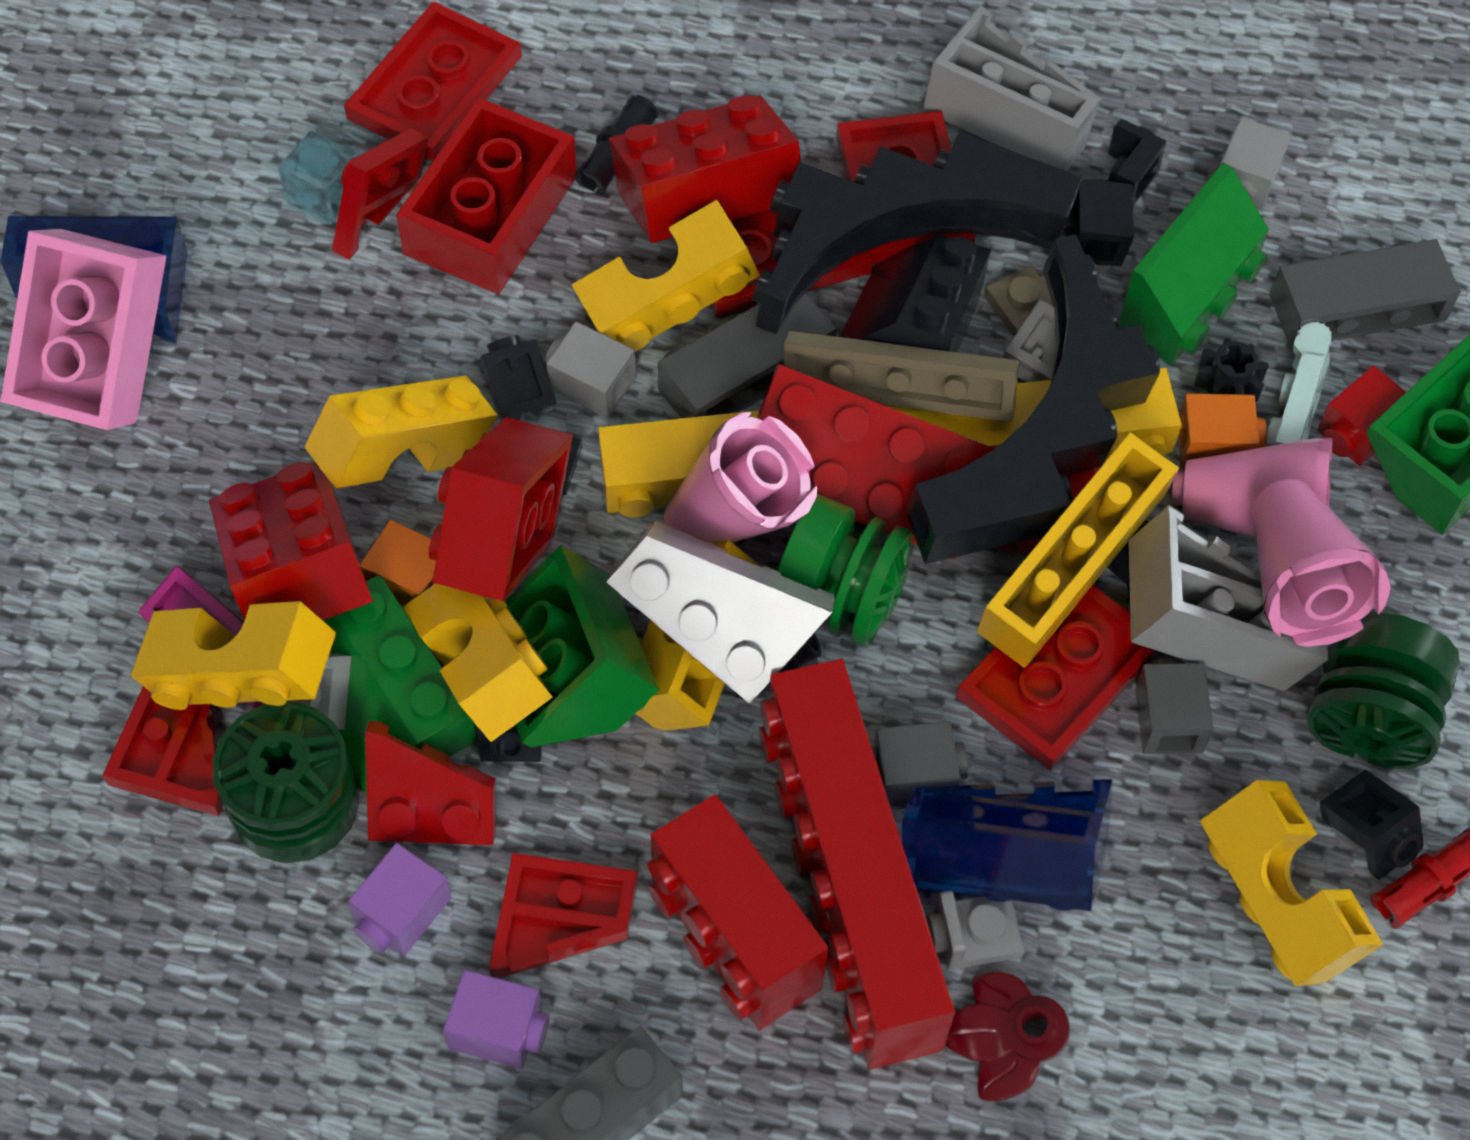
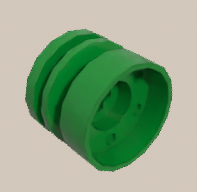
M817 494L809 513L798 520L783 554L778 572H781V576L814 590L819 588L834 594L835 600L832 613L830 614L828 631L840 637L846 630L853 614H855L851 641L868 648L880 627L890 618L903 590L909 571L908 561L913 532L897 525L883 548H881L886 523L883 519L874 517L865 527L859 539L852 537L855 522L854 508Z

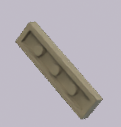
M789 331L784 342L785 367L882 405L1012 422L1016 407L1019 360Z

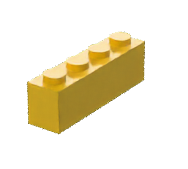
M1130 432L989 602L984 610L977 633L1022 667L1026 668L1164 498L1179 467Z

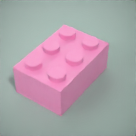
M64 229L28 231L0 402L104 430L134 424L139 415L167 256Z

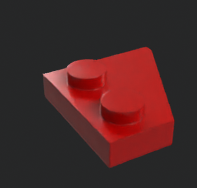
M410 128L362 155L352 158L347 163L341 175L343 191L332 251L350 260L359 250L358 242L361 227L367 220L379 226L421 178L428 136Z
M142 687L102 776L107 785L219 817L223 807L214 785L212 763L217 748L214 706L212 704L188 705L184 710L170 709L156 703L151 698L152 693L145 687Z
M369 721L365 731L368 841L467 845L494 844L496 830L495 777L470 765H458L451 761L447 754L425 743L420 750L387 734L389 726L379 721Z
M512 853L489 964L490 977H506L627 940L638 883V871Z

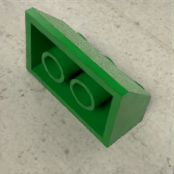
M1224 162L1132 272L1118 329L1139 324L1147 345H1152L1158 357L1173 366L1184 351L1191 356L1196 353L1209 332L1210 327L1206 323L1213 315L1222 319L1228 313L1239 293V290L1235 287L1242 279L1251 283L1261 271L1268 256L1262 252V248L1269 229L1231 166Z
M1470 334L1370 425L1366 432L1396 498L1441 535L1450 529L1470 509Z
M560 545L505 600L506 608L526 633L527 637L525 639L533 646L548 668L539 677L552 698L515 724L521 742L529 747L618 731L659 691L657 682L620 594L607 583L610 574L563 545Z
M380 574L366 581L373 602L323 620L336 632L330 652L351 656L345 729H339L338 731L346 743L350 764L354 770L356 780L366 796L365 731L369 721H379L389 726L387 734L420 750L425 743L447 754L448 757L477 742L473 720L458 704L440 672L441 665L421 639L413 623Z

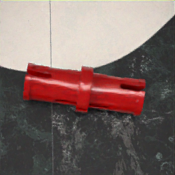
M1470 827L1466 828L1461 834L1452 839L1451 842L1431 855L1423 853L1415 858L1411 863L1412 868L1393 883L1388 884L1372 895V904L1386 920L1391 916L1394 917L1390 921L1392 928H1400L1405 922L1414 917L1415 914L1436 900L1445 902L1456 893L1455 887L1470 876Z

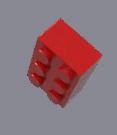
M762 95L738 96L731 99L726 105L705 111L689 110L678 115L676 119L655 125H636L629 128L624 134L609 138L618 191L623 202L651 244L673 238L669 230L670 226L715 200H718L730 221L770 209L781 179L790 182L799 162H801L798 139Z
M478 97L396 214L403 255L500 295L575 181L576 157L574 136Z
M505 417L489 433H484L480 441L471 450L466 449L462 458L457 463L445 469L438 490V501L445 504L442 524L439 523L434 529L429 545V559L436 561L432 583L499 601H504L552 544L573 434Z
M315 461L311 463L297 462L281 469L275 476L253 484H235L225 489L220 496L209 499L229 586L244 621L251 604L301 601L323 621L373 602L332 484Z
M716 794L650 834L651 860L647 862V866L654 883L648 886L649 893L658 909L666 918L669 919L676 914L689 933L683 937L684 942L697 964L702 969L713 965L725 982L720 987V993L726 1005L738 1020L741 1021L749 1016L760 1031L822 990L829 947Z

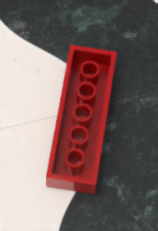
M844 659L770 675L769 697L760 701L764 726L759 727L760 744L765 761L767 763L777 761L780 781L775 782V793L780 813L783 819L794 817L797 837L791 838V847L799 875L808 873L811 875L814 895L808 896V905L813 926L818 933L828 932L831 954L827 956L826 969L834 993L842 991L846 993L849 1014L843 1015V1025L852 1054L863 1052L868 1070L942 1052L955 1010Z

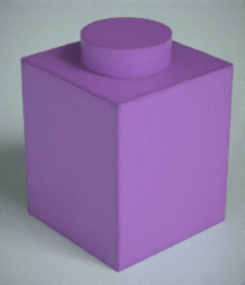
M396 842L347 902L354 922L357 923L353 931L365 944L379 953H383L389 946L404 957L452 897L446 876Z
M464 970L443 1029L448 1049L523 1070L528 1051L540 1053L549 1026L550 1016L541 1013L540 991Z

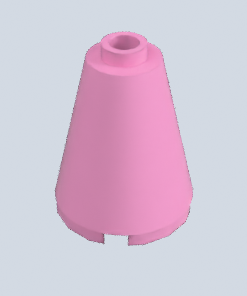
M740 413L717 429L666 507L664 524L709 543L727 539L734 543L793 525L809 513L817 497V485L811 489L808 472L814 468L811 454L799 436L780 420L771 416L761 420L748 417L751 413Z
M1319 437L1187 460L1185 472H1177L1173 479L1172 505L1183 507L1185 519L1256 538L1253 503L1257 495L1273 482L1285 479L1300 480L1306 483L1329 507L1331 490L1329 462L1332 461V438Z
M1296 479L1280 480L1269 484L1257 495L1253 503V517L1264 611L1272 631L1280 638L1281 633L1291 636L1295 645L1305 647L1330 645L1361 631L1364 627L1360 620L1374 607L1379 615L1387 604L1391 586L1381 561L1306 483Z

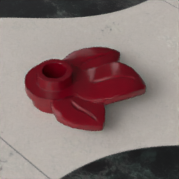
M989 972L973 978V991L977 1004L966 1006L954 1014L945 1046L963 1058L973 1062H981L978 1077V1096L981 1100L996 1102L1020 1095L1033 1086L1038 1076L1041 1062L1055 1058L1066 1047L1070 1037V1022L1064 1009L1056 1001L1045 996H1033L1020 978L1005 972ZM1041 1017L1047 1020V1029L1041 1036L1030 1037L1025 1034V1026L1032 1018Z

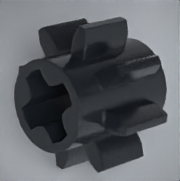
M1225 338L1223 345L1218 348L1217 352L1209 348L1203 350L1194 386L1206 388L1208 394L1255 395V402H1257L1264 388L1262 381L1269 366L1268 363L1258 362L1254 345H1247L1236 341L1231 342L1229 338Z

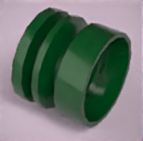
M1369 612L1360 620L1364 627L1361 631L1349 638L1327 646L1328 660L1322 664L1324 674L1316 685L1314 691L1315 700L1311 704L1307 716L1309 731L1321 745L1331 751L1352 758L1357 754L1363 761L1385 769H1413L1430 763L1438 753L1441 741L1440 731L1446 721L1445 705L1452 697L1460 666L1459 651L1446 635L1426 623L1403 615L1380 612L1378 615L1377 612Z
M286 702V704L281 706L266 704L238 717L221 736L212 759L214 785L225 807L230 823L241 843L261 858L286 864L313 860L335 848L351 830L359 808L357 780L350 764L346 743L331 719L314 707L293 702Z

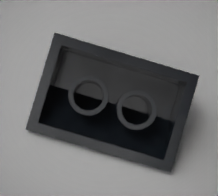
M938 234L877 263L839 337L958 352L981 296L992 249L975 245L966 238H950Z

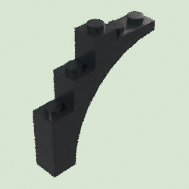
M960 131L951 151L940 149L933 166L880 146L872 166L869 167L861 164L854 182L799 162L790 182L781 179L771 202L770 211L778 214L773 237L778 239L773 250L772 259L778 262L774 271L764 268L757 282L752 298L753 301L761 304L756 327L777 334L795 303L822 276L853 256L889 242L928 234L973 233L1015 239L1051 250L1054 240L1061 235L1083 177Z
M1076 234L1054 240L1042 270L1054 307L1057 342L1052 381L1048 392L1028 420L996 449L957 471L915 484L905 513L925 564L1045 536L1073 502L1071 485L1066 475L1103 466L1117 438L1116 421L1111 411L1145 403L1160 374L1158 354L1152 345H1147L1139 324L1118 329L1115 309L1110 302H1105L1097 284L1095 263L1090 255L1084 254Z

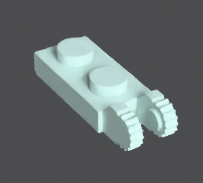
M1319 321L1307 323L1304 326H1300V330L1297 331L1293 344V352L1296 357L1292 364V370L1295 374L1286 372L1279 399V406L1285 407L1282 418L1272 417L1265 447L1308 439L1329 367L1330 353L1328 352L1331 345L1332 332L1329 331V327L1325 326V323L1321 324Z

